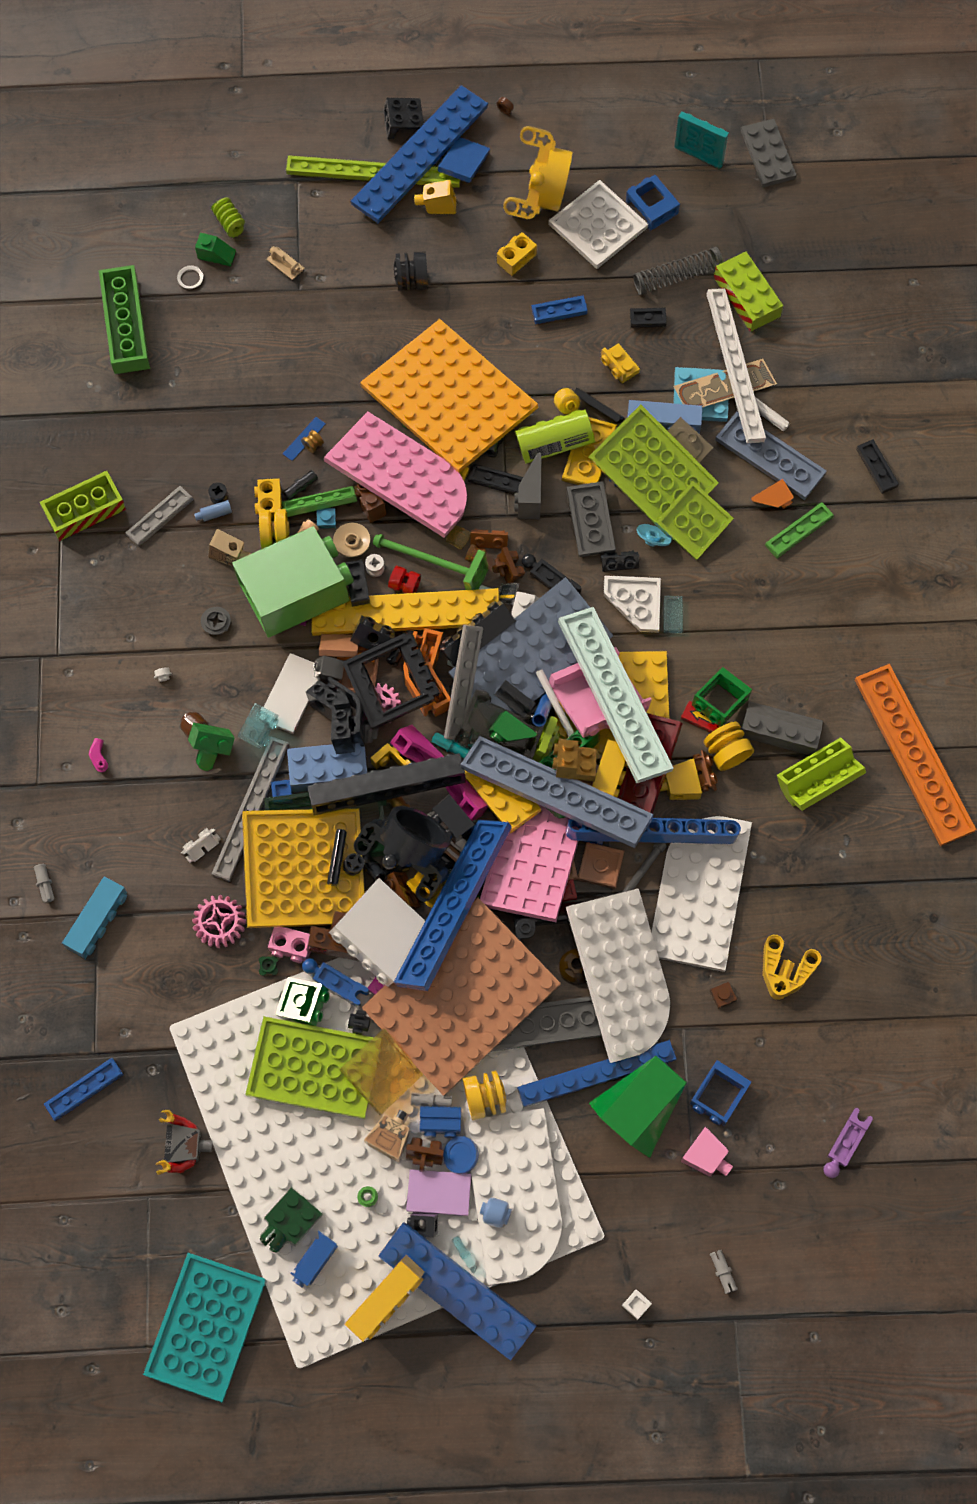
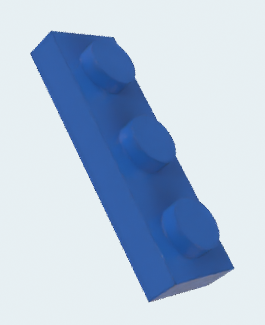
M584 295L531 305L535 324L586 315L588 311Z

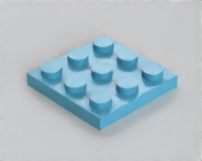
M675 367L674 386L714 373H718L721 381H723L726 375L722 372L724 370ZM674 388L673 404H683ZM728 399L702 407V420L727 422Z

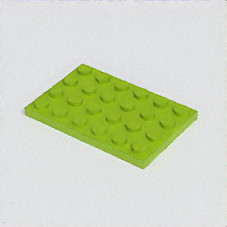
M641 404L588 457L666 536L668 534L655 522L686 487L694 481L708 494L719 483Z
M263 1016L245 1095L365 1119L382 1040Z

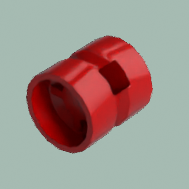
M396 565L391 573L388 588L396 591L402 590L404 594L416 593L422 575L413 571L408 573L407 569Z

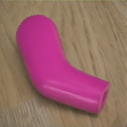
M95 738L89 750V757L98 772H105L108 769V763L101 755L104 741Z

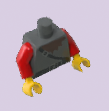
M163 1110L161 1112L166 1113L167 1119L161 1118L159 1121L161 1123L170 1122V1124H167L164 1160L156 1163V1165H162L163 1170H158L157 1174L161 1175L165 1172L183 1173L193 1167L195 1162L200 1161V1152H212L213 1142L212 1140H201V1131L198 1130L197 1125L187 1118L175 1115L170 1110Z

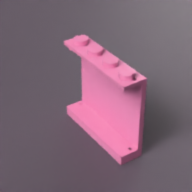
M614 647L617 655L619 656L620 652L616 647ZM578 663L551 674L549 683L557 699L583 738L589 735L594 736L600 730L610 728ZM633 685L645 711L647 712L652 699L650 697L647 699H643L637 691V689L635 688V686Z

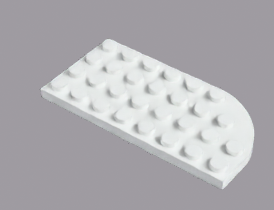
M715 816L704 819L734 820L740 824L741 831L737 840L733 844H670L666 854L651 933L659 959L725 972L752 822Z
M639 888L566 907L609 1062L613 1063L644 1053V1051L650 1049L658 1041L666 1027L670 1011V997Z
M544 1108L489 1116L473 1121L472 1119L463 1120L465 1136L475 1142L479 1152L478 1161L471 1170L488 1286L518 1282L534 1275L550 1260L561 1236L562 1218ZM492 1197L508 1202L509 1208L512 1209L507 1225L504 1224L501 1228L485 1224L483 1222V1215L480 1214L483 1202L487 1203Z

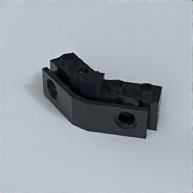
M331 677L327 678V685L318 680L306 691V695L312 708L332 720L331 741L335 753L355 752L356 743H360V746L364 747L365 714L356 693ZM351 706L356 709V716H353Z

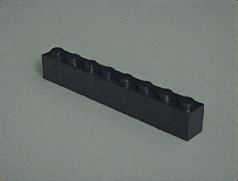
M460 753L448 754L440 758H430L426 761L411 762L403 766H393L389 769L374 770L366 774H356L343 779H333L329 782L315 783L307 786L313 815L466 783L465 770L461 767L462 759Z

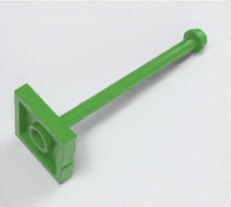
M376 534L373 540V545H376L377 548L384 546L466 575L463 580L465 590H478L489 570L486 553L479 549L470 568L389 541L384 539L382 534Z

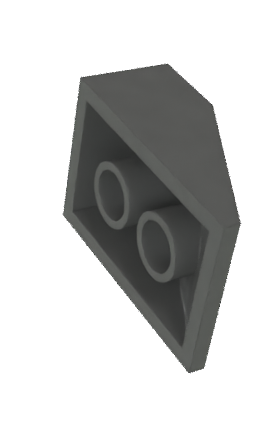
M537 453L519 484L518 493H515L514 512H518V519H540L541 453Z

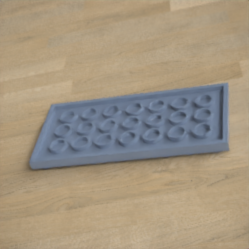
M566 577L515 618V623L479 650L471 701L491 726L504 711L509 712L514 717L518 715V713L494 695L505 680L532 701H535L545 692L536 674L537 671L543 669L549 681L551 674L578 663L558 623V619L591 607ZM601 621L609 639L612 638L613 634ZM456 667L448 672L453 679Z

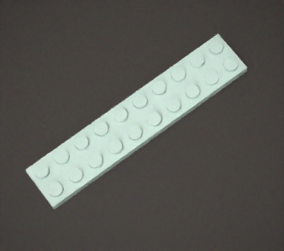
M594 607L560 617L558 623L636 783L672 772L673 766Z

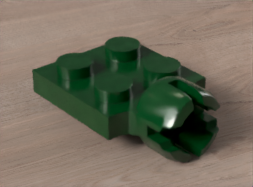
M291 1187L264 1217L268 1226L261 1233L260 1240L264 1246L269 1244V1250L274 1253L279 1252L287 1243L296 1246L322 1217V1213Z

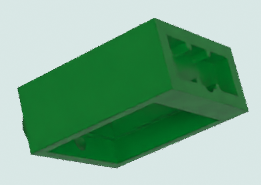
M722 667L695 694L692 706L698 712L707 716L712 723L721 727L746 703L752 689ZM718 684L738 699L725 714L704 699Z

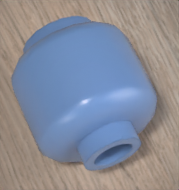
M492 1197L487 1203L483 1202L480 1214L483 1215V1222L485 1224L501 1228L504 1224L507 1225L512 1209L509 1208L508 1202Z

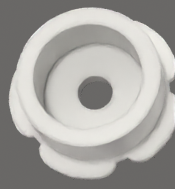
M161 668L154 671V679H158L159 682L170 680L169 676L172 675L169 668Z

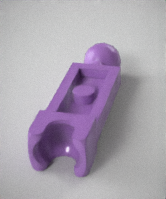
M858 1108L852 1111L827 1156L832 1159V1162L824 1166V1173L829 1178H835L839 1175V1165L847 1166L873 1120L872 1116H869L865 1121L858 1120Z

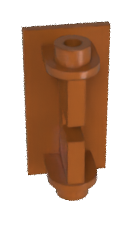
M471 530L470 547L498 549L507 547L508 532H505V530H492V533H488V530Z
M701 750V756L700 754L693 755L697 773L702 771V774L698 775L701 791L707 792L709 787L716 791L718 780L716 774L712 772L713 760L710 755Z

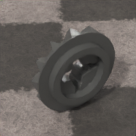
M211 607L201 616L202 628L206 633H210L213 636L215 634L221 635L223 632L228 631V627L231 625L229 613L221 607ZM218 615V619L221 623H217V625L214 627V624L211 621H215Z

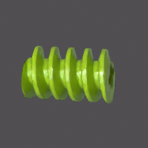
M229 197L223 198L212 205L211 210L213 214L217 217V220L229 237H236L243 232L245 220L238 213L235 205L231 203Z

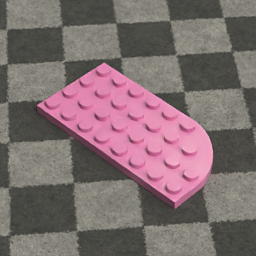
M367 412L324 457V462L444 538L464 514L467 492L460 473L443 458L370 412Z
M539 805L542 810L540 813L511 834H508L486 877L480 900L490 909L556 922L579 841L571 840L566 836V827L570 818H557L544 806ZM572 827L574 830H580L578 827Z

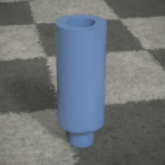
M226 500L201 508L200 512L194 515L196 521L201 519L208 521L230 514L232 510L229 501Z

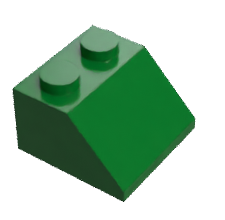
M507 711L502 712L488 730L491 733L490 737L497 743L530 739L537 735L536 732Z

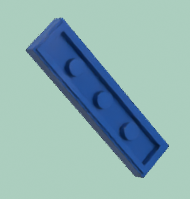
M110 1058L45 1102L44 1106L54 1121H57L122 1077L123 1073L113 1058Z

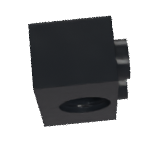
M361 615L350 641L369 650L393 639L396 631L388 625L377 623L371 617ZM369 633H376L378 636L373 637Z

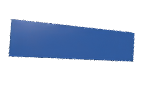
M315 417L285 450L283 455L293 461L304 448L301 439L307 437L311 430L318 433L326 423Z

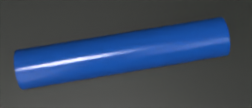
M546 692L542 694L532 719L534 725L538 727L546 723L552 708Z

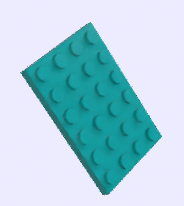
M188 1253L143 1375L223 1403L266 1279Z

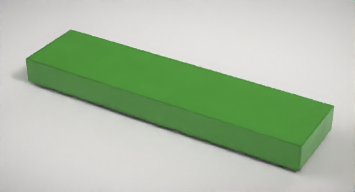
M350 486L282 502V507L286 509L287 517L356 502L357 498L354 487Z
M821 502L766 542L765 546L778 559L830 521L834 514Z

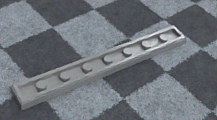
M270 737L213 869L212 876L231 882L244 852L242 811L262 810L271 789V782H274L289 747L288 742Z

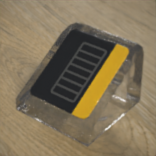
M501 584L499 601L514 605L516 593L519 592V584Z

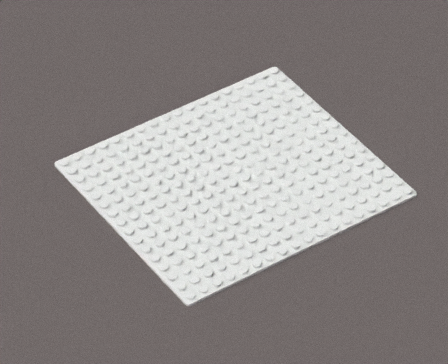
M339 957L326 962L327 965L367 988L376 977L371 971L366 970L360 961ZM302 972L290 977L315 982L313 981L314 973L307 974ZM284 979L172 1024L170 1031L261 1274L266 1279L267 1290L294 1362L298 1368H303L362 1343L344 1324L393 1270L378 1255L403 1222L407 1224V1218L413 1213L406 1212L410 1169L420 1170V1165H414L412 1160H406L407 1144H410L413 1137H417L423 1140L422 1147L430 1148L431 1141L435 1140L442 1142V1150H444L452 1138H445L444 1134H436L434 1138L424 1137V1134H420V1107L425 1106L410 1105L412 1092L430 1094L432 1092L434 1095H443L372 1019L368 1032L363 1031L362 1035L379 1038L382 1042L365 1119L246 1096L245 1093L263 1016L298 1023L295 1020L275 1015L287 979ZM328 990L330 994L329 1001L323 1005V1019L317 1023V1027L353 1033L352 1029L348 1028L350 1014H356L357 1010H363L362 1007L374 995L372 993H369L368 996L358 994L356 998L360 1000L361 1008H357ZM524 1047L490 1052L464 1078L476 1075L479 1084L483 1083V1073H487L489 1081H493L491 1071H497L498 1076L503 1082L507 1101L506 1113L501 1114L499 1106L495 1105L496 1115L544 1108L562 1218L561 1236L555 1252L547 1262L549 1263L602 1240L604 1233L547 1100L523 1108L517 1087L538 1081ZM462 1079L445 1096H452L451 1107H461V1135L457 1134V1136L466 1137L463 1120H470L472 1118ZM489 1107L485 1108V1117L496 1116L491 1113ZM398 1109L409 1114L404 1125L410 1128V1134L399 1162L373 1149L364 1142L367 1135L384 1115L394 1118ZM444 1159L442 1165L433 1164V1168L425 1166L424 1169L425 1171L452 1172L446 1167ZM471 1176L468 1216L438 1214V1234L434 1238H424L490 1288L495 1285L488 1286ZM365 1186L373 1187L377 1191L378 1200L372 1207H363L358 1202V1192ZM292 1187L322 1213V1217L296 1246L287 1243L279 1252L274 1253L269 1250V1244L264 1246L260 1240L261 1233L268 1226L264 1217ZM371 1194L364 1195L366 1201L372 1198ZM420 1220V1225L426 1227V1222ZM318 1231H320L337 1243L338 1248L311 1286L308 1288L304 1285L301 1288L292 1281L294 1277L290 1273H295L294 1269L314 1240L319 1239ZM419 1288L414 1292L409 1290L407 1293L410 1296L399 1308L397 1306L393 1308L396 1311L385 1324L382 1321L379 1323L382 1327L373 1337L443 1307Z

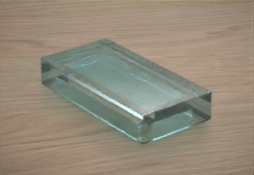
M664 596L663 633H682V596Z

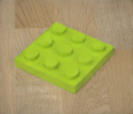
M692 481L655 523L697 560L734 518Z

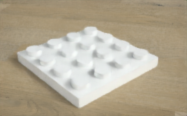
M601 180L549 220V225L596 269L648 228V224Z

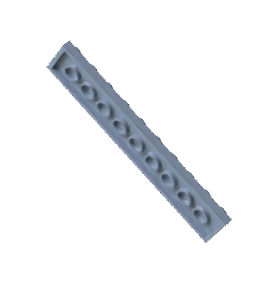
M481 736L478 737L461 763V767L471 774L633 848L636 847L653 819L652 813L581 781L557 778L556 770Z

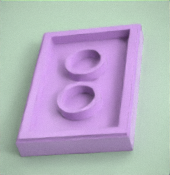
M410 1169L406 1212L468 1216L471 1174L425 1170L424 1172H419V1170Z

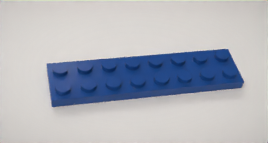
M405 1222L401 1224L378 1255L379 1258L393 1269L405 1255L410 1257L424 1271V1274L421 1276L424 1280L418 1288L510 1361L536 1328L533 1322Z

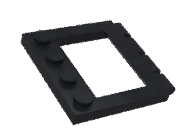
M405 634L399 635L342 662L372 730L434 702V697L440 695L435 681L430 682L434 678L428 665H424L426 661L421 650L416 649L418 644L413 634L405 636ZM399 649L420 696L385 711L365 664Z

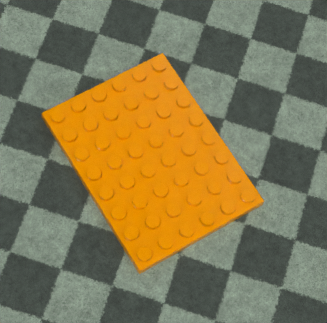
M441 319L360 382L361 387L432 451L449 463L458 473L463 471L538 409L537 402Z

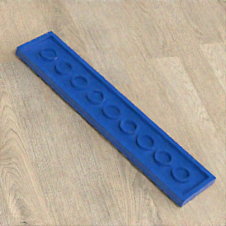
M461 85L351 200V205L379 223L488 108V103Z
M477 821L393 982L397 987L429 990L512 828L509 822Z

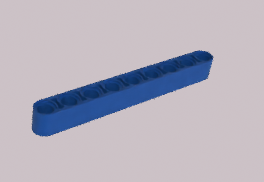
M653 818L639 842L733 844L738 838L741 827L734 820ZM572 819L568 821L565 833L571 840L620 842ZM572 827H578L580 830H574ZM650 828L655 829L657 832H652Z

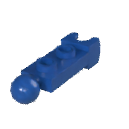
M310 958L306 959L302 964V969L305 973L315 974L313 981L323 984L331 992L357 1008H361V1002L356 996L358 994L368 996L370 993L367 987L324 962L318 967L317 962Z

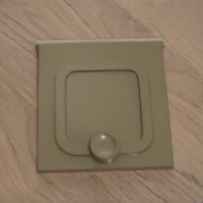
M682 417L668 430L699 463L714 448Z

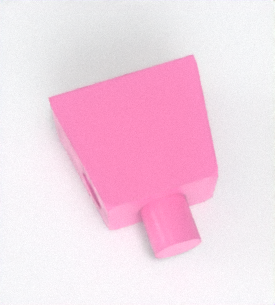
M706 1127L681 1160L684 1164L710 1177L716 1169L727 1176L733 1168L731 1164L724 1160L729 1152L728 1149Z

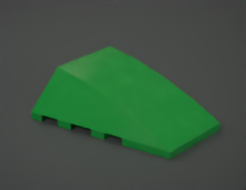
M656 1055L589 1104L597 1115L626 1142L650 1158L687 1082Z

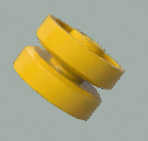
M276 509L274 521L270 510H259L261 549L274 544V539L277 543L290 537L286 509Z

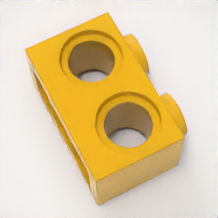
M521 232L518 236H514L508 245L498 250L497 264L513 276L537 255V244Z
M280 479L258 480V487H254L255 498H258V503H255V514H259V510H265L266 507L270 506L272 507L270 511L274 520L276 509H282ZM266 490H271L270 493H264Z

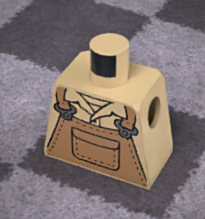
M217 529L209 545L208 557L233 566L232 562L251 553L243 550V541Z
M398 1109L394 1118L384 1115L365 1138V1144L399 1162L410 1134V1128L404 1125L409 1114Z

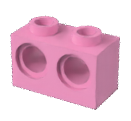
M274 927L268 945L269 952H272L271 955L279 958L286 956L290 957V960L302 963L310 955V951H306L309 934L285 927ZM280 939L286 940L284 946H277L276 942ZM299 944L305 945V949L301 952L295 950V947Z

